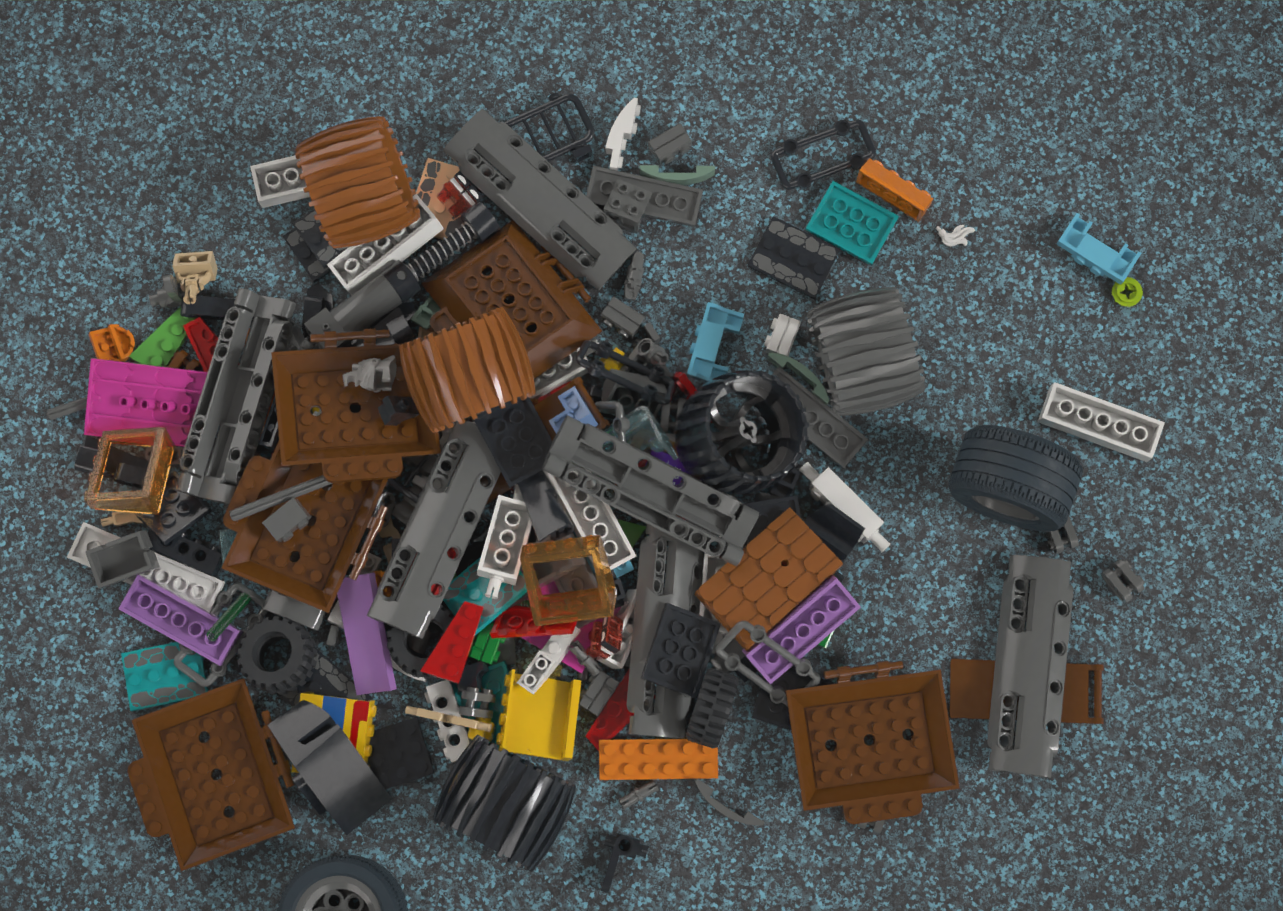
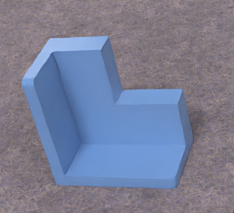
M575 386L558 396L565 411L549 420L556 434L567 415L584 424H590L594 427L598 425Z

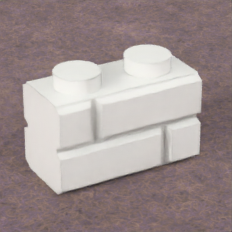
M779 314L778 319L774 318L771 325L773 333L771 336L767 335L764 346L767 347L766 353L772 352L789 356L801 321L783 314Z

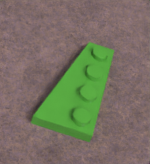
M180 306L129 357L140 364L168 367L172 362V356L180 350L188 337L183 325L196 318L181 316Z

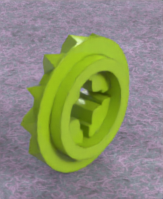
M1126 277L1121 285L1115 282L1112 287V296L1121 307L1134 306L1142 298L1143 291L1140 283L1131 277ZM1125 286L1128 291L1133 292L1128 297H1126V294L1121 293L1125 290Z

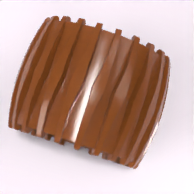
M383 116L361 118L335 125L307 138L295 148V157L300 159L297 162V168H302L303 172L299 177L300 180L305 179L307 186L303 190L304 193L309 192L312 200L308 203L309 207L314 206L317 213L314 215V219L320 220L322 225L319 226L321 232H326L324 238L326 241H329V245L333 248L358 246L380 240L410 226L420 218V209L415 208L419 205L418 200L413 199L416 191L411 189L409 185L413 180L412 177H407L405 169L408 166L407 164L403 165L400 158L403 152L402 150L397 151L395 145L398 144L397 138L392 139L391 135L394 132L392 128H387L389 127V122Z
M503 307L482 313L480 317L469 318V324L467 321H463V326H461L460 322L455 324L456 329H454V326H450V331L447 332L446 328L441 329L442 333L441 331L436 332L437 336L429 333L423 339L419 337L416 340L399 346L402 368L409 391L419 413L433 433L445 430L444 425L447 428L454 427L453 422L456 421L459 424L465 423L464 418L469 416L477 419V413L486 411L487 414L492 413L490 408L498 405L500 409H503L508 401L515 404L518 397L521 400H525L527 396L535 395V382L526 348L514 323Z

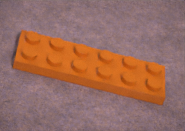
M687 739L599 740V780L718 778V747L710 748Z

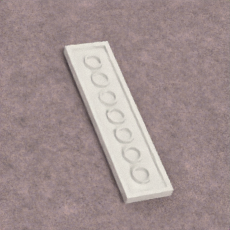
M83 522L67 558L90 567L85 551L105 545L120 537ZM155 552L160 567L140 575L211 612L225 582ZM137 576L126 579L123 582L132 585Z

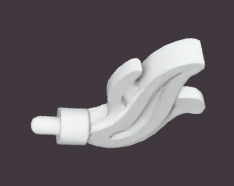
M964 225L957 226L952 233H947L939 226L936 227L937 234L941 237L943 244L950 247L958 244L966 246L967 240L964 237L975 231L971 227L963 228Z

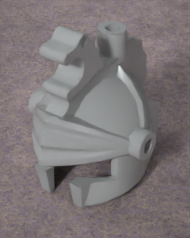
M393 355L383 360L370 358L362 360L358 364H353L352 372L343 374L344 386H348L349 382H355V386L360 385L370 391H391L397 368L395 356Z

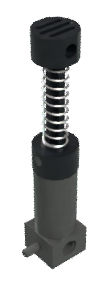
M478 201L461 214L463 224H461L462 227L460 229L455 228L456 232L453 234L449 233L450 236L448 238L444 237L441 243L438 241V245L432 246L433 249L429 252L426 250L425 255L422 256L420 254V258L418 260L414 259L415 262L412 264L404 265L400 260H397L330 312L327 308H324L304 323L307 334L310 336V334H324L325 331L341 333L368 329L393 309L421 291L418 278H424V273H430L431 268L436 269V265H441L443 259L448 260V256H453L454 251L459 252V247H465L466 242L471 243L472 238H475V240L482 244L499 232L500 226L488 208ZM352 340L337 341V348L350 347ZM324 341L315 342L319 349H324Z

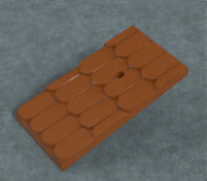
M789 507L743 549V557L737 566L727 562L717 573L701 585L694 595L728 632L736 623L743 620L748 621L753 626H763L767 634L842 567L843 563ZM744 628L735 636V640L746 652L756 644V642L751 640L750 633Z

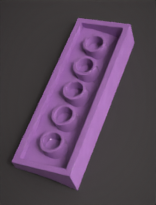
M374 572L359 574L356 581L350 579L349 576L345 577L337 593L356 695L397 689L390 652L387 647L388 641L385 625L367 616L377 594Z
M137 575L119 607V610L219 666H222L232 647L244 632L229 624L215 641H210L206 633L217 622L219 617L143 575Z
M832 575L766 635L798 659H801L861 607L841 582ZM763 642L756 643L747 652L745 649L742 650L769 684L773 683L793 666L792 663Z

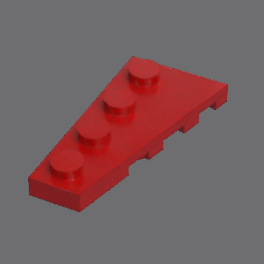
M198 317L183 325L204 372H208L218 337L201 317Z
M464 601L420 672L459 684L484 610L483 606Z
M513 606L497 617L490 635L491 638L573 634L578 621V615Z
M630 668L585 736L598 751L599 740H611L630 722V716H634V713H630L627 709Z

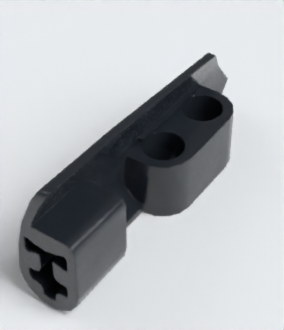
M88 435L86 436L85 446H80L74 465L77 471L113 479L116 483L143 490H148L165 478L160 466Z

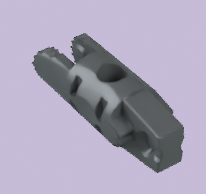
M636 252L632 256L630 265L627 267L624 282V299L635 301L641 288L644 273V254L641 252Z

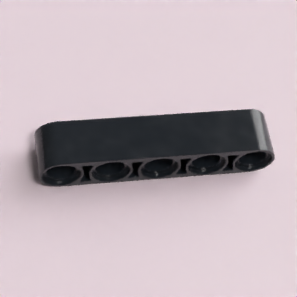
M183 295L180 315L188 318L201 317L202 319L224 321L227 311L231 307H235V299L196 296L194 304L191 301L190 304H186L183 301Z

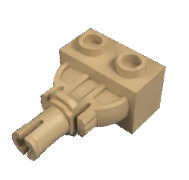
M213 251L175 254L173 269L178 283L181 284L182 291L185 292L183 301L186 304H190V301L194 304L196 302V295L200 293V290L204 289V285L209 281L216 280L218 268Z

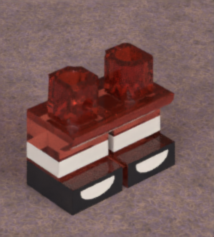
M459 171L450 181L443 185V189L438 193L437 199L442 204L451 199L454 205L448 211L455 218L478 201L482 203L483 196Z
M607 612L603 616V622H593V628L588 634L591 645L587 647L586 654L594 659L598 656L607 659L619 652L621 649L624 620L611 612Z

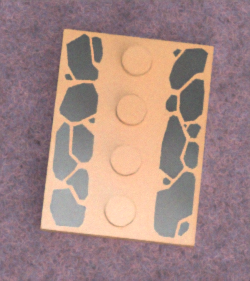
M428 158L416 194L444 228L434 237L444 240V237L448 238L450 236L449 233L453 234L456 232L455 228L460 229L462 227L461 214L470 207L449 184L454 175L460 171L459 167ZM456 177L455 180L461 185V187L464 189V192L466 191L467 194L474 201V197L467 190V188H469L470 186L468 185L465 188Z

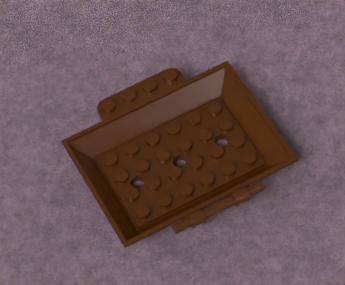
M514 220L500 228L499 232L484 243L477 244L421 283L441 309L430 319L431 328L435 333L437 331L442 333L441 329L446 328L448 332L450 331V326H454V329H456L455 324L458 322L463 326V321H467L469 324V318L480 317L482 313L503 307L524 343L534 379L580 348L585 340H591L602 332L600 327L573 295V293L579 294L585 303L588 302L591 297L584 290V285L542 245L541 248L545 253L541 254ZM550 265L556 266L567 281L563 282ZM489 268L492 270V273L489 276H484L482 274L484 269ZM511 296L515 300L512 304H506L504 302L505 298ZM529 325L537 327V330L533 333L528 332L526 329Z
M374 328L341 333L325 331L324 334H310V342L324 341V349L271 352L282 466L322 463L324 479L330 483L396 478L403 469L402 457L441 454L439 432L433 433L420 413L415 418L407 419L394 426L385 425L378 411V407L384 403L382 399L388 395L412 397L400 358L399 346L402 344L376 345V338L390 337L389 330H375ZM363 339V346L337 348V341ZM390 356H395L397 368L391 391L381 390L380 392H374L364 389L360 385L355 386V382H349L348 386H344L343 374L352 372L353 364H358L362 360L370 358L383 360ZM356 404L361 410L358 413H353L349 407ZM313 407H318L321 410V414L314 416L310 413V410Z
M278 442L271 460L261 456H255L249 460L223 517L224 525L237 532L221 568L329 613L349 566H354L349 578L356 581L361 569H364L368 560L367 555L377 532L380 533L384 524L383 519L388 508L381 505L376 517H372V514L388 479L332 483L330 490L325 491L323 488H319L296 497L311 516L316 517V523L313 526L306 525L302 529L298 528L293 532V537L286 542L276 541L262 522L288 501L237 521L231 519L229 512L323 475L322 463L282 466L280 443ZM366 528L370 529L360 553H356ZM293 552L300 553V559L297 562H292L290 559Z
M887 660L876 662L872 665L858 667L843 666L837 667L836 670L824 671V678L837 677V684L786 691L803 811L842 805L845 821L850 824H860L918 815L923 808L921 794L960 789L941 670L889 676L890 670L902 669L903 662H889ZM875 672V679L850 682L851 675ZM905 729H909L912 732V738L908 741L902 736ZM867 734L872 735L874 738V743L871 746L864 743V737ZM833 740L835 742V749L833 751L826 749V741Z
M244 678L132 720L144 758L133 761L128 766L127 772L146 831L151 837H161L169 834L181 871L295 829L278 779L283 776L286 788L294 786L289 762L285 760L281 745L268 727V724L272 722L269 710L261 712L265 726L261 728ZM204 731L208 732L210 736L206 743L200 741V734ZM270 739L276 759L278 761V763L275 766L273 764L268 746L266 744V740ZM217 768L222 771V777L219 780H215L212 777V772ZM228 806H232L235 810L234 815L230 818L224 813Z

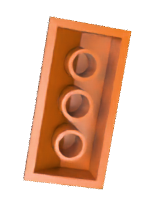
M869 159L859 170L856 183L918 222L933 201V198L927 191L919 190L909 180H903L897 172L887 170L878 160L873 161Z

